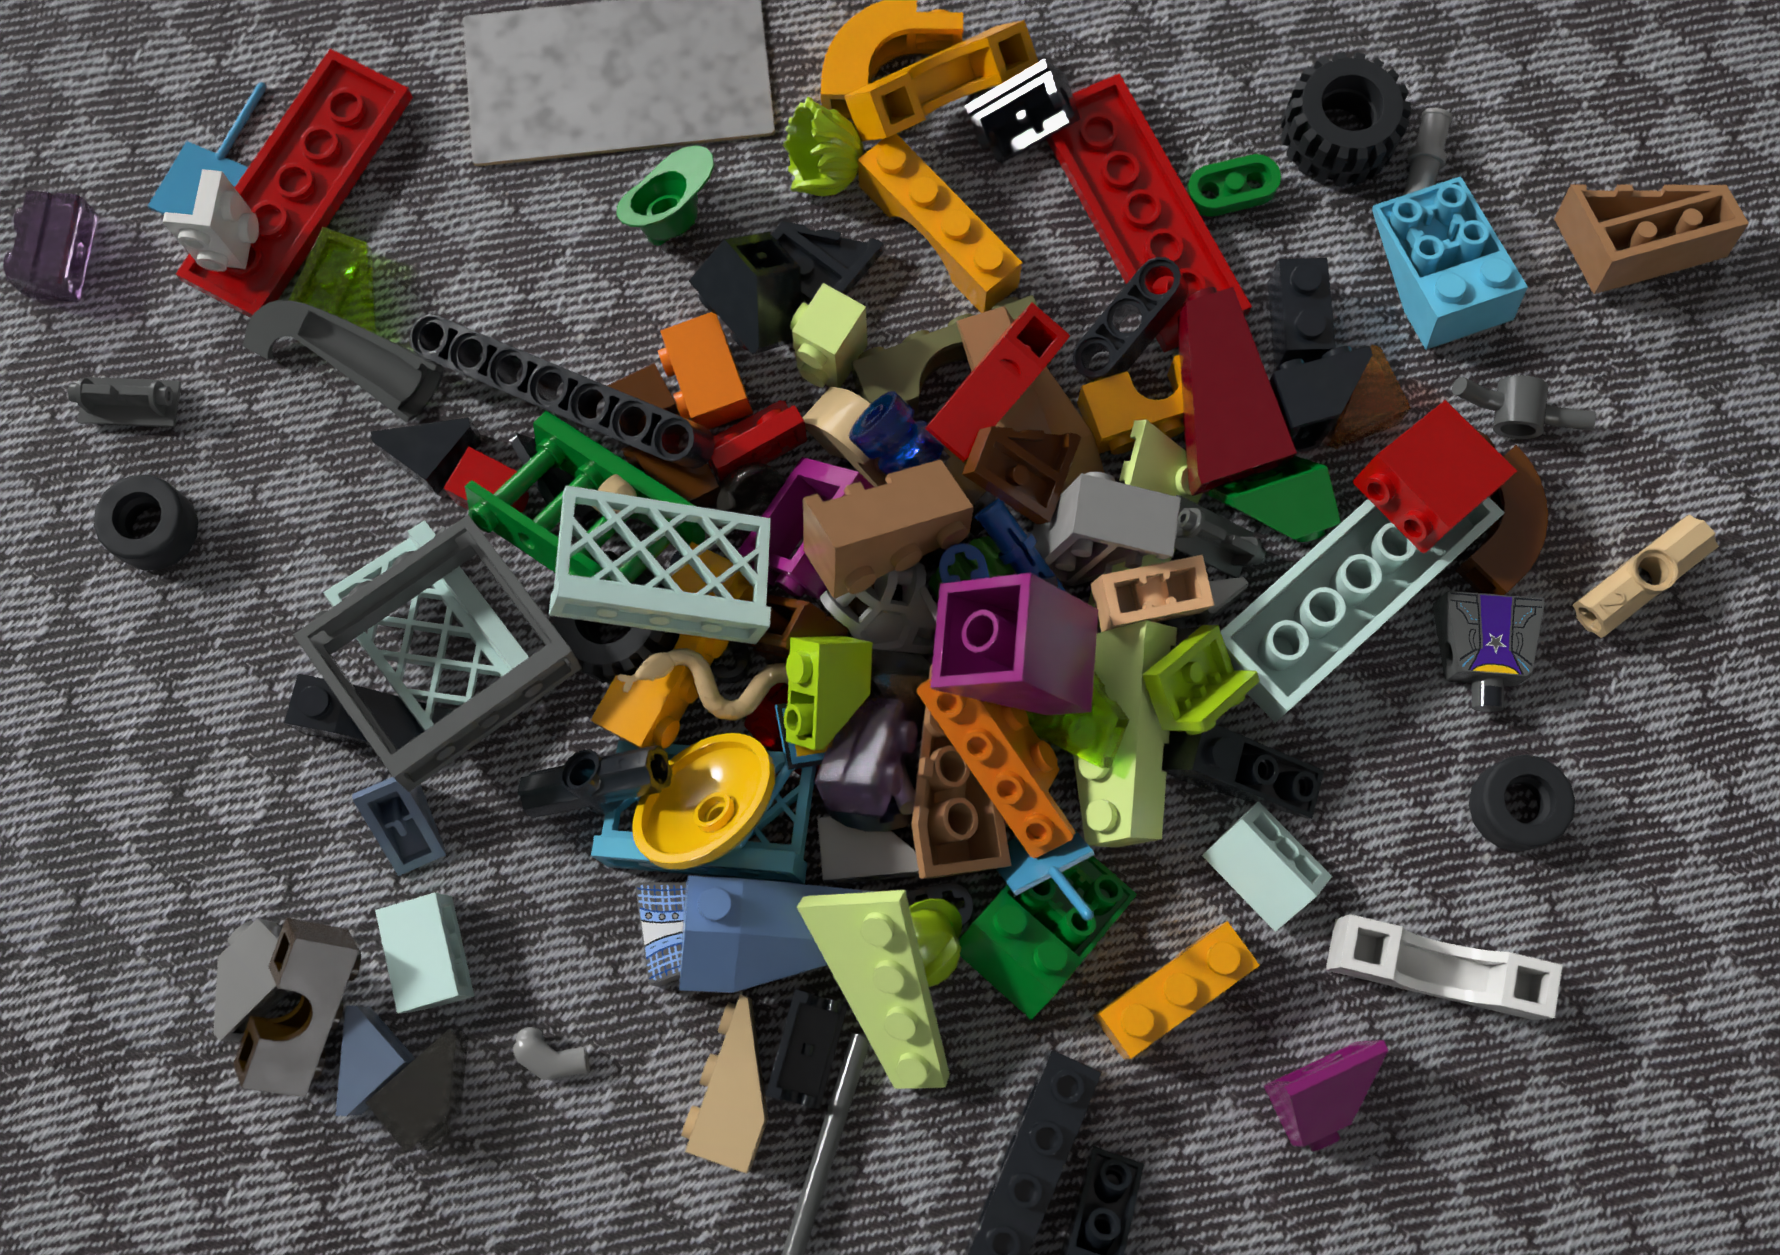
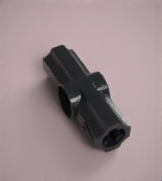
M659 745L603 757L591 749H583L573 754L562 766L531 772L529 776L521 777L517 793L521 798L522 810L532 818L586 807L597 814L606 815L617 809L625 799L659 793L663 788L670 787L673 771L669 765L666 751Z

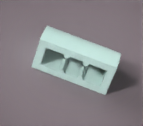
M1259 801L1202 855L1275 932L1316 898L1332 877Z
M432 893L375 910L397 1013L424 1010L474 997L452 896Z

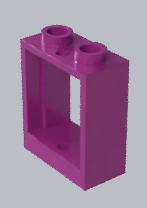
M804 457L800 459L761 516L771 518L768 588L773 589L776 584L783 591L797 599L806 594L820 600V596L827 590V587L805 554L804 541L791 560L788 559L804 536L803 498L818 494L821 500L825 502L846 496L844 493L845 487L858 482L862 484L865 490L874 488L860 472ZM751 531L738 550L743 558L755 550L756 532ZM755 559L749 563L753 570Z

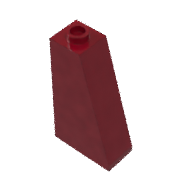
M1208 287L1193 293L1187 298L1188 301L1177 318L1188 483L1192 496L1283 467L1297 454L1234 287L1218 292L1215 287Z

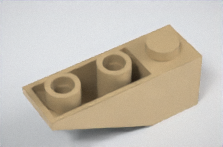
M740 995L737 1005L728 1002L718 1028V1033L726 1035L719 1056L711 1053L707 1059L700 1080V1084L707 1087L701 1107L692 1105L681 1136L689 1139L685 1152L740 1172L748 1173L751 1171L768 1121V1112L752 999Z

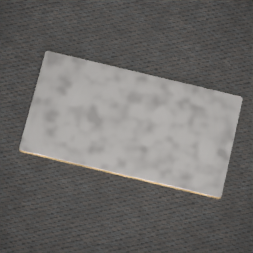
M615 0L469 15L463 19L472 161L475 166L772 136L775 133L761 0Z

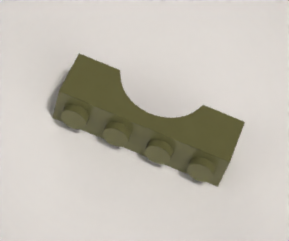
M1033 295L1020 300L1017 297H1010L995 304L992 310L1005 306L1015 320L1032 302L1036 306L1037 303ZM971 313L960 315L951 320L947 327L933 332L928 330L914 332L907 336L903 343L890 348L874 347L863 352L857 360L852 361L853 381L859 396L875 406L892 423L918 414L920 392L930 375L948 363L968 360L956 321L974 315Z

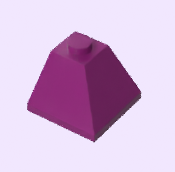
M1384 1040L1356 1041L1263 1085L1292 1145L1299 1147L1309 1145L1311 1151L1314 1152L1326 1148L1341 1139L1338 1130L1352 1124L1388 1052Z

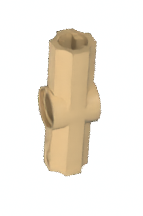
M1690 514L1685 516L1576 601L1572 606L1576 611L1577 620L1587 631L1595 633L1600 638L1605 637L1654 597L1670 588L1677 579L1717 549L1719 546L1715 540L1716 533L1704 520L1696 519ZM1639 567L1645 569L1650 574L1652 585L1642 580L1639 575Z

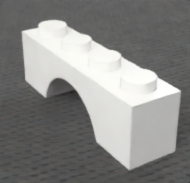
M1349 914L1335 919L1326 970L1530 1020L1555 1018L1562 965L1511 952L1488 951L1444 943L1411 933L1402 926Z

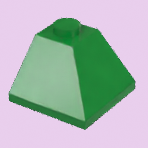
M1296 455L1283 467L1204 492V494L1285 536L1295 539L1297 542L1319 539L1326 534L1325 529L1341 523L1328 467Z

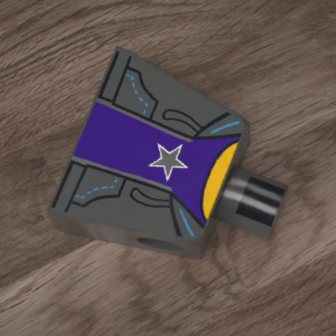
M1447 591L1433 603L1444 677L1449 682L1472 683L1473 710L1483 712L1503 710L1504 686H1517L1531 677L1545 606L1544 598Z

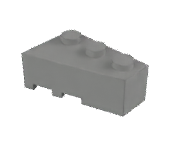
M1081 473L1060 495L1051 522L1038 525L1034 523L1033 536L1037 540L1034 546L1060 582L1069 586L1093 581L1103 574L1112 573V566L1125 562V567L1130 569L1142 566L1143 556L1149 554L1156 555L1157 558L1162 560L1173 557L1181 498L1115 482V478L1106 473Z

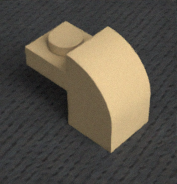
M830 386L803 417L805 428L830 455L847 459L874 487L888 484L885 480L887 474L908 469L917 460L894 433L897 427L875 406L847 389Z

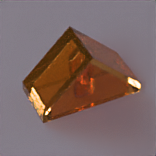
M1373 344L1370 346L1373 355L1342 414L1338 418L1327 446L1338 449L1399 425L1411 409L1381 347Z

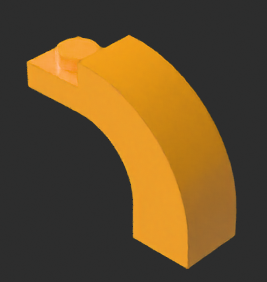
M883 0L861 10L842 26L829 45L822 67V106L828 110L836 109L846 119H852L844 95L871 84L878 70L896 57L907 54H936L962 42L963 13L950 12L944 9L917 12V0Z

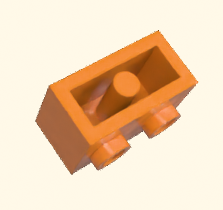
M709 312L660 330L665 348L658 350V354L667 377L676 375L681 391L673 393V397L681 417L691 419L693 422L703 425L709 430L753 414L717 314Z

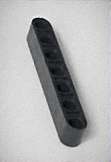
M427 314L416 320L411 328L410 343L414 352L418 355L656 457L683 467L695 469L709 462L714 453V437L710 430L703 425L438 315ZM483 351L482 359H481V361L478 363L479 356H480L481 352ZM523 366L522 375L517 381L518 371ZM563 382V391L561 395L557 398V389L559 385ZM602 399H604V409L601 412V414L597 416V406ZM646 415V426L644 430L640 434H638V422L643 416ZM688 432V445L686 449L680 453L678 447L679 441L681 437Z

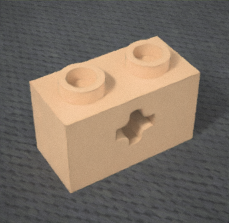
M1203 555L1103 574L1090 584L1095 607L1098 609V621L1101 632L1145 620L1161 622L1200 614L1214 606Z

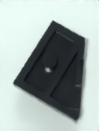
M782 221L771 233L801 267V299L807 304H810L823 283L847 295L884 252V243L878 239L869 238L867 243L841 238V232L827 229L810 230L805 225Z

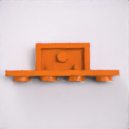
M931 678L923 682L917 688V694L1029 856L1037 858L1071 841L1075 835V830L1048 792L1060 770L1057 765L1056 755L1046 741H1040L1029 725L1026 711L936 691L930 688Z

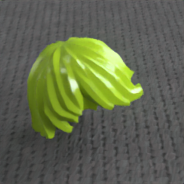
M807 97L805 103L800 102L796 107L794 116L789 118L788 122L790 125L785 128L788 136L787 141L783 143V147L789 152L791 165L788 166V171L795 177L790 190L823 197L835 195L844 190L855 179L859 168L858 159L863 154V144L856 128L848 119L842 116L836 109L828 110L814 102L811 97Z

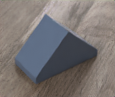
M391 777L352 794L353 802L398 876L446 856L445 847L421 784L408 792Z
M345 1005L336 1116L362 1115L418 1063L416 1058L371 1007Z

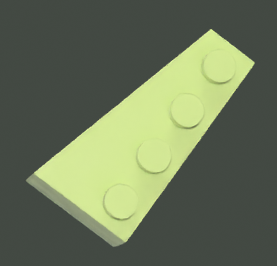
M1145 620L1097 633L1092 711L1068 714L1084 839L1089 846L1123 847L1162 839L1167 772L1162 770L1164 743L1169 744L1170 730H1162L1142 674L1170 652L1171 646H1176V627Z

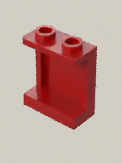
M1444 400L1380 451L1358 474L1353 483L1420 552L1426 553L1451 529L1501 488L1517 470Z

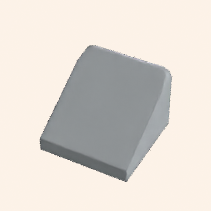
M1244 577L1209 581L1214 606L1200 614L1193 615L1201 625L1209 623L1241 597L1248 584Z

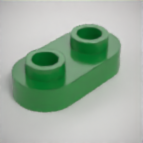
M1252 154L1198 168L1191 175L1186 191L1200 215L1217 216L1260 206L1269 202L1275 196L1279 187L1281 172L1276 162L1268 156ZM1247 181H1256L1261 185V188H1252L1247 184ZM1211 191L1217 198L1208 199L1202 195V192Z

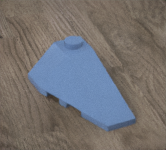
M688 876L685 887L679 991L735 993L828 965L797 909L803 896L876 891L740 878Z

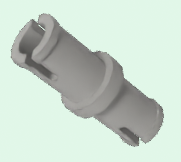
M1428 108L1422 112L1416 145L1410 148L1407 157L1410 170L1402 196L1436 185L1438 172L1444 168L1447 159L1444 147L1453 118L1449 111L1441 108Z

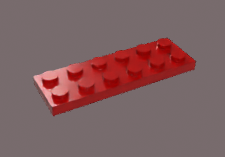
M330 48L234 187L256 215L259 224L257 240L250 245L246 269L227 267L225 271L221 272L208 270L199 266L195 259L188 254L175 273L183 283L250 318L262 306L278 300L412 100L413 96L409 88Z
M1120 73L1072 93L1081 119L1048 137L1046 140L1125 283L1127 284L1139 268L1148 260L1156 257H1166L1178 266L1185 277L1189 288L1187 298L1193 293L1208 287H1215L1217 292L1234 287L1244 316L1248 315L1252 308L1249 300ZM1171 276L1160 277L1153 284L1152 293H1166L1171 289L1174 278ZM1187 298L1180 309L1155 337L1164 353L1179 346L1177 318L1188 301Z

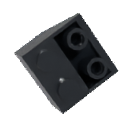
M769 231L724 239L689 279L690 284L699 293L700 302L724 321L731 329L730 334L733 340L743 349L750 351L752 355L793 343L790 324L795 312L801 305V267Z
M1341 346L1325 353L1322 359L1304 363L1303 359H1293L1276 367L1269 381L1297 453L1318 448L1334 426L1373 355L1370 346L1352 350L1350 346Z

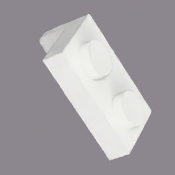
M202 169L193 215L165 212L162 222L199 266L219 272L225 271L227 267L246 269L250 245L256 242L259 232L256 215L222 171Z

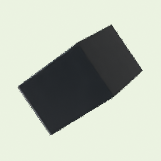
M469 417L371 431L372 442L387 459L437 495L443 490L467 448L471 447L476 450L481 444L480 433Z

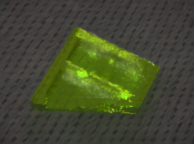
M322 227L288 301L314 306L377 334L372 250L368 243Z
M1095 671L1091 712L1043 715L1026 711L1028 723L1037 736L1100 768L1111 769L1129 723V718L1119 704L1108 697L1105 685Z

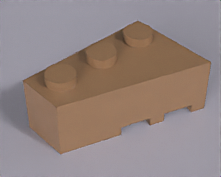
M942 460L887 474L885 480L888 484L865 490L860 482L847 485L844 489L846 496L825 502L821 500L818 494L803 498L804 552L834 599L848 592L850 594L863 592L873 585L877 578L893 570L898 572L905 571L917 564L922 556L940 547L948 549L959 544L970 533L973 505Z

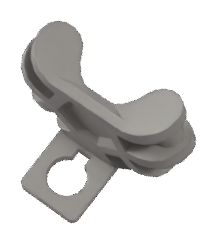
M920 562L905 571L898 572L893 570L877 578L874 582L875 590L870 586L858 594H850L848 592L834 599L827 589L820 596L824 607L849 629L853 638L872 642L871 678L877 677L878 669L891 667L894 673L905 672L908 667V652L929 654L934 649V631L936 630L938 603L933 601L925 586L926 571L924 565ZM897 585L902 586V602L892 600ZM855 597L869 606L860 617L848 605Z

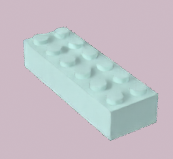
M1488 497L1428 552L1422 553L1367 499L1221 630L1234 670H1256L1260 682L1247 694L1276 723L1505 512Z

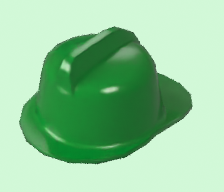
M698 145L684 147L671 153L639 184L630 189L621 198L616 211L618 219L627 226L639 227L648 241L655 246H660L669 239L685 233L694 225L697 219V193L711 177L714 169V156L707 148Z

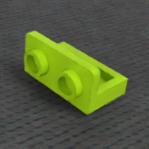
M1202 625L1142 674L1162 730L1186 731L1190 735L1201 734L1212 729L1220 716L1229 708L1241 703L1245 699V694L1260 682L1256 670H1234L1218 625Z

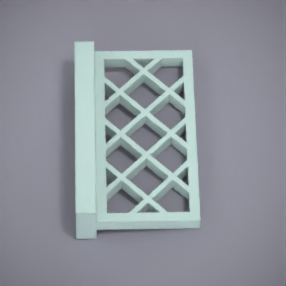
M566 485L563 491L555 582L550 599L549 615L757 644L770 627L771 607L766 606L771 518ZM575 503L595 506L607 521L588 534L574 518ZM633 513L645 514L659 529L640 542L623 520ZM665 518H671L672 520L668 522ZM684 521L696 522L710 538L692 550L674 528ZM716 526H721L723 528L719 530ZM612 528L616 530L631 548V550L614 562L608 558L595 542L597 538ZM734 529L756 532L755 550L744 558L725 537ZM573 533L579 541L571 546ZM663 536L683 556L666 570L647 550L649 546ZM714 544L733 563L731 568L717 578L698 557ZM583 548H586L603 568L592 578L568 575L570 558ZM636 556L641 559L655 576L653 580L644 586L631 584L619 570L620 567ZM755 559L753 570L749 563ZM688 563L707 584L697 593L683 592L671 578L673 574ZM739 571L753 587V601L734 599L722 583ZM608 576H610V578H611L613 581H608V580H604V579L607 578ZM662 584L665 587V589L656 587ZM713 591L716 596H710L708 594Z
M424 520L408 530L410 538L324 591L323 593L332 607L340 603L341 599L347 596L358 584L372 580L391 568L399 556L409 551H416L435 538V533ZM460 566L431 585L433 589L427 588L411 600L408 619L387 616L369 628L367 633L363 632L356 637L357 641L424 731L434 725L432 716L435 702L461 706L474 697L478 673L499 676L501 678L529 658ZM421 597L442 600L447 606L444 624L416 620ZM453 616L462 627L451 625ZM378 625L405 629L400 652L380 650L376 647L374 639ZM413 630L441 634L437 657L409 654ZM449 635L472 639L476 645L473 663L444 659ZM482 654L490 665L480 664ZM388 661L398 662L396 672ZM406 663L434 667L430 691L409 689L402 681ZM442 668L471 672L466 697L437 693ZM416 699L427 701L425 711L422 709V707L419 705Z

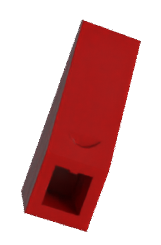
M1032 302L1006 329L925 429L964 462L970 455L979 429L997 425L1045 369L1071 335Z

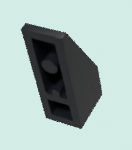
M297 674L285 724L305 735L372 747L324 678ZM353 685L398 750L425 732L399 696ZM417 701L425 711L427 703ZM434 706L432 722L436 724L454 710Z

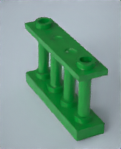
M547 410L533 422L537 453L494 494L472 480L465 486L469 507L468 514L478 528L487 533L495 532L554 573L556 572L559 537L551 533V531L561 520L563 491L533 520L511 506L551 467H559L575 477L568 486L598 490L609 477L617 474L634 488L637 497L695 506ZM633 513L623 520L626 523L630 518H638L655 529L653 533L659 529L645 514ZM604 516L587 531L588 534L607 521ZM665 518L668 522L672 520L671 518ZM684 521L674 528L688 545L691 542L700 545L705 541V531L696 522ZM612 528L595 540L596 544L601 548L616 533V530ZM663 536L649 546L647 550L656 559L671 542ZM583 548L570 558L568 575L592 578L603 568L590 559L592 555L586 548ZM636 556L620 567L619 570L632 584L645 571L647 566ZM608 576L607 578L604 579V580H608V581H613V580L610 578V576Z

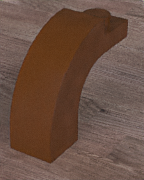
M1478 431L1495 448L1491 439ZM1517 445L1503 456L1517 472L1490 497L1505 513L1488 528L1486 537L1480 547L1455 570L1481 594H1507L1530 571L1542 550L1546 538L1548 508L1545 491L1533 464Z

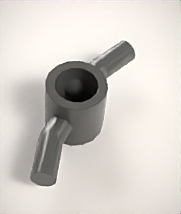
M1527 375L1505 377L1498 382L1497 391L1487 389L1465 377L1457 378L1452 386V393L1481 408L1493 410V431L1506 438L1531 439L1539 437L1544 433V424L1589 431L1594 429L1595 411L1548 405V383L1537 377Z

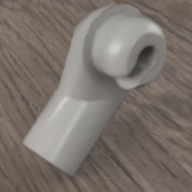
M526 1027L516 1035V1043L513 1046L516 1061L540 1079L551 1080L589 1073L590 1064L586 1047L556 1052L545 1043L542 1031L536 1027Z

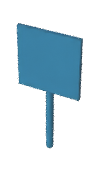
M263 82L258 83L217 153L186 141L147 207L163 215L165 212L193 215L202 169L222 171L234 187L236 186L248 167L230 160L226 156L264 94L266 85Z
M1076 830L1071 841L1037 858L1029 856L1017 837L1008 841L1011 866L996 870L1015 896L1052 877L1085 920L1093 918L1092 910L1061 873L1095 855Z

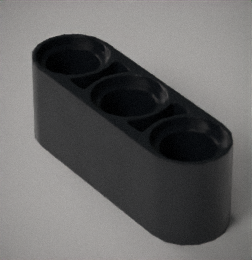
M1156 257L1144 263L1077 343L1073 351V363L1078 372L1089 383L1128 371L1184 304L1188 296V284L1182 272L1172 260L1166 257ZM1171 276L1174 278L1171 289L1166 293H1152V286L1160 277ZM1140 314L1142 316L1141 323L1135 331L1130 333H1122L1120 331L1121 323L1128 315ZM1102 351L1109 352L1110 356L1107 365L1102 370L1090 371L1089 363L1091 358L1096 353Z

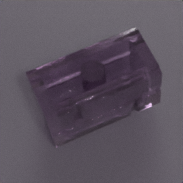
M27 190L23 207L17 208L14 213L13 223L17 234L13 251H8L4 257L3 267L7 277L6 280L24 296L29 298L47 300L54 298L58 301L79 302L99 214L83 197L77 194L55 193L54 195L49 192Z
M867 697L831 740L815 781L826 808L837 812L854 813V810H857L860 814L883 816L886 813L891 795H899L903 785V769L901 765L905 753H912L917 742L916 724L910 721L905 704L899 699L877 698L876 701H873L870 697Z

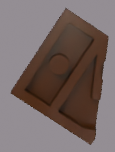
M995 426L979 429L962 475L1037 525L1051 522L1081 437L1076 433L1062 435L1046 434L1042 430L1027 429L1014 431L1012 428Z

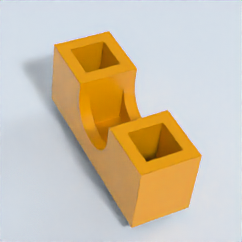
M1180 355L1174 356L1167 373L1173 394L1165 399L1153 400L1142 396L1135 389L1128 371L1081 386L1077 404L1083 420L1094 435L1099 454L1111 451L1113 455L1132 450L1135 439L1130 438L1134 420L1147 419L1169 438L1175 437L1185 430Z
M1227 921L1210 930L1178 953L1169 963L1140 983L1132 986L1092 1016L1122 1059H1132L1260 965Z

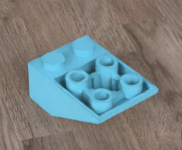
M1461 176L1373 205L1372 212L1404 312L1426 350L1514 320L1528 286Z

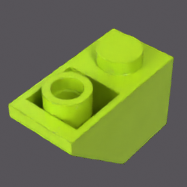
M846 636L790 637V654L786 661V672L789 678L788 704L784 713L786 742L812 750H824L870 695L872 642Z

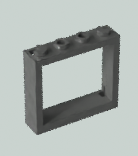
M469 515L448 529L443 526L436 533L435 538L416 551H409L399 556L391 568L373 580L358 584L351 590L346 599L328 611H321L313 615L315 620L293 634L390 774L408 792L582 669L573 651ZM477 555L545 646L398 750L332 654Z

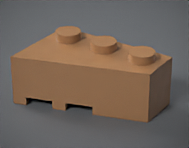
M1571 184L1554 218L1593 294L1726 258L1749 224L1727 185H1664L1661 191H1634L1633 185H1617L1614 191L1587 190L1586 185Z

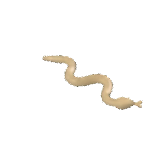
M688 648L653 654L643 662L634 675L619 674L617 677L619 681L626 682L623 690L624 692H629L633 682L636 680L653 681L668 675L675 666L684 665L692 671L703 707L718 719L733 721L752 714L775 684L786 683L788 685L789 681L786 672V662L770 664L754 676L739 698L727 700L719 693L709 663L700 653ZM873 698L862 703L843 726V729L849 728L853 723L858 722L868 713L877 709L880 706V700Z

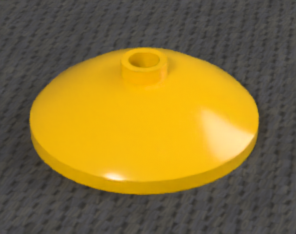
M725 733L711 736L682 750L668 761L673 771L670 787L663 788L659 793L640 797L633 817V837L640 852L650 862L666 869L696 867L712 862L727 854L752 832L767 809L775 783V767L770 754L755 738L740 733Z

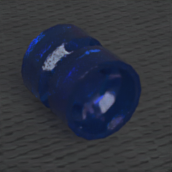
M889 391L872 402L857 418L848 435L849 439L868 458L875 459L880 457L878 466L886 476L890 473L937 461L944 449V445L925 429L928 425L925 420L914 422L912 419L914 409L896 391Z

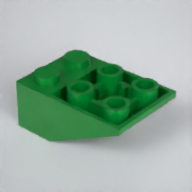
M1094 856L1061 872L1092 910L1093 918L1091 920H1085L1051 877L1016 896L1006 885L959 939L961 946L960 957L1029 1019H1032L1056 995L1137 896L1130 887Z

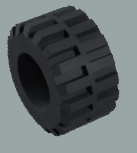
M1339 52L1334 54L1332 61L1324 56L1316 60L1313 68L1308 66L1302 72L1291 94L1280 126L1283 128L1280 136L1282 146H1289L1286 155L1290 162L1297 160L1300 162L1298 170L1306 176L1309 172L1317 175L1316 182L1324 184L1326 179L1334 180V186L1344 187L1349 179H1351L1354 185L1364 183L1368 175L1373 178L1381 172L1384 165L1387 166L1410 121L1407 119L1411 113V102L1405 101L1409 92L1405 84L1397 85L1396 82L1399 75L1394 69L1387 72L1382 68L1385 62L1377 58L1373 62L1365 60L1366 54L1355 52L1353 58H1347L1345 52ZM1330 109L1348 111L1360 119L1365 129L1359 131L1342 129L1334 125L1327 118L1324 111Z
M603 551L612 562L626 553L621 551L620 556L612 551ZM646 568L632 584L644 586L653 580L655 576ZM662 584L656 587L665 589V587ZM548 603V609H547V614H548V615H549L550 603ZM551 616L555 618V622L551 624L573 651L582 669L579 671L602 683L607 682L611 684L614 677L619 674L634 675L637 669L651 655L672 651L680 636L679 633L632 627L620 640L610 644H602L599 635L600 622Z

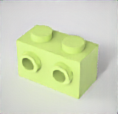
M823 283L809 305L806 303L800 305L790 324L797 369L800 370L801 376L817 387L822 388L826 384L829 387L841 388L852 370V361L857 360L868 345L866 306Z

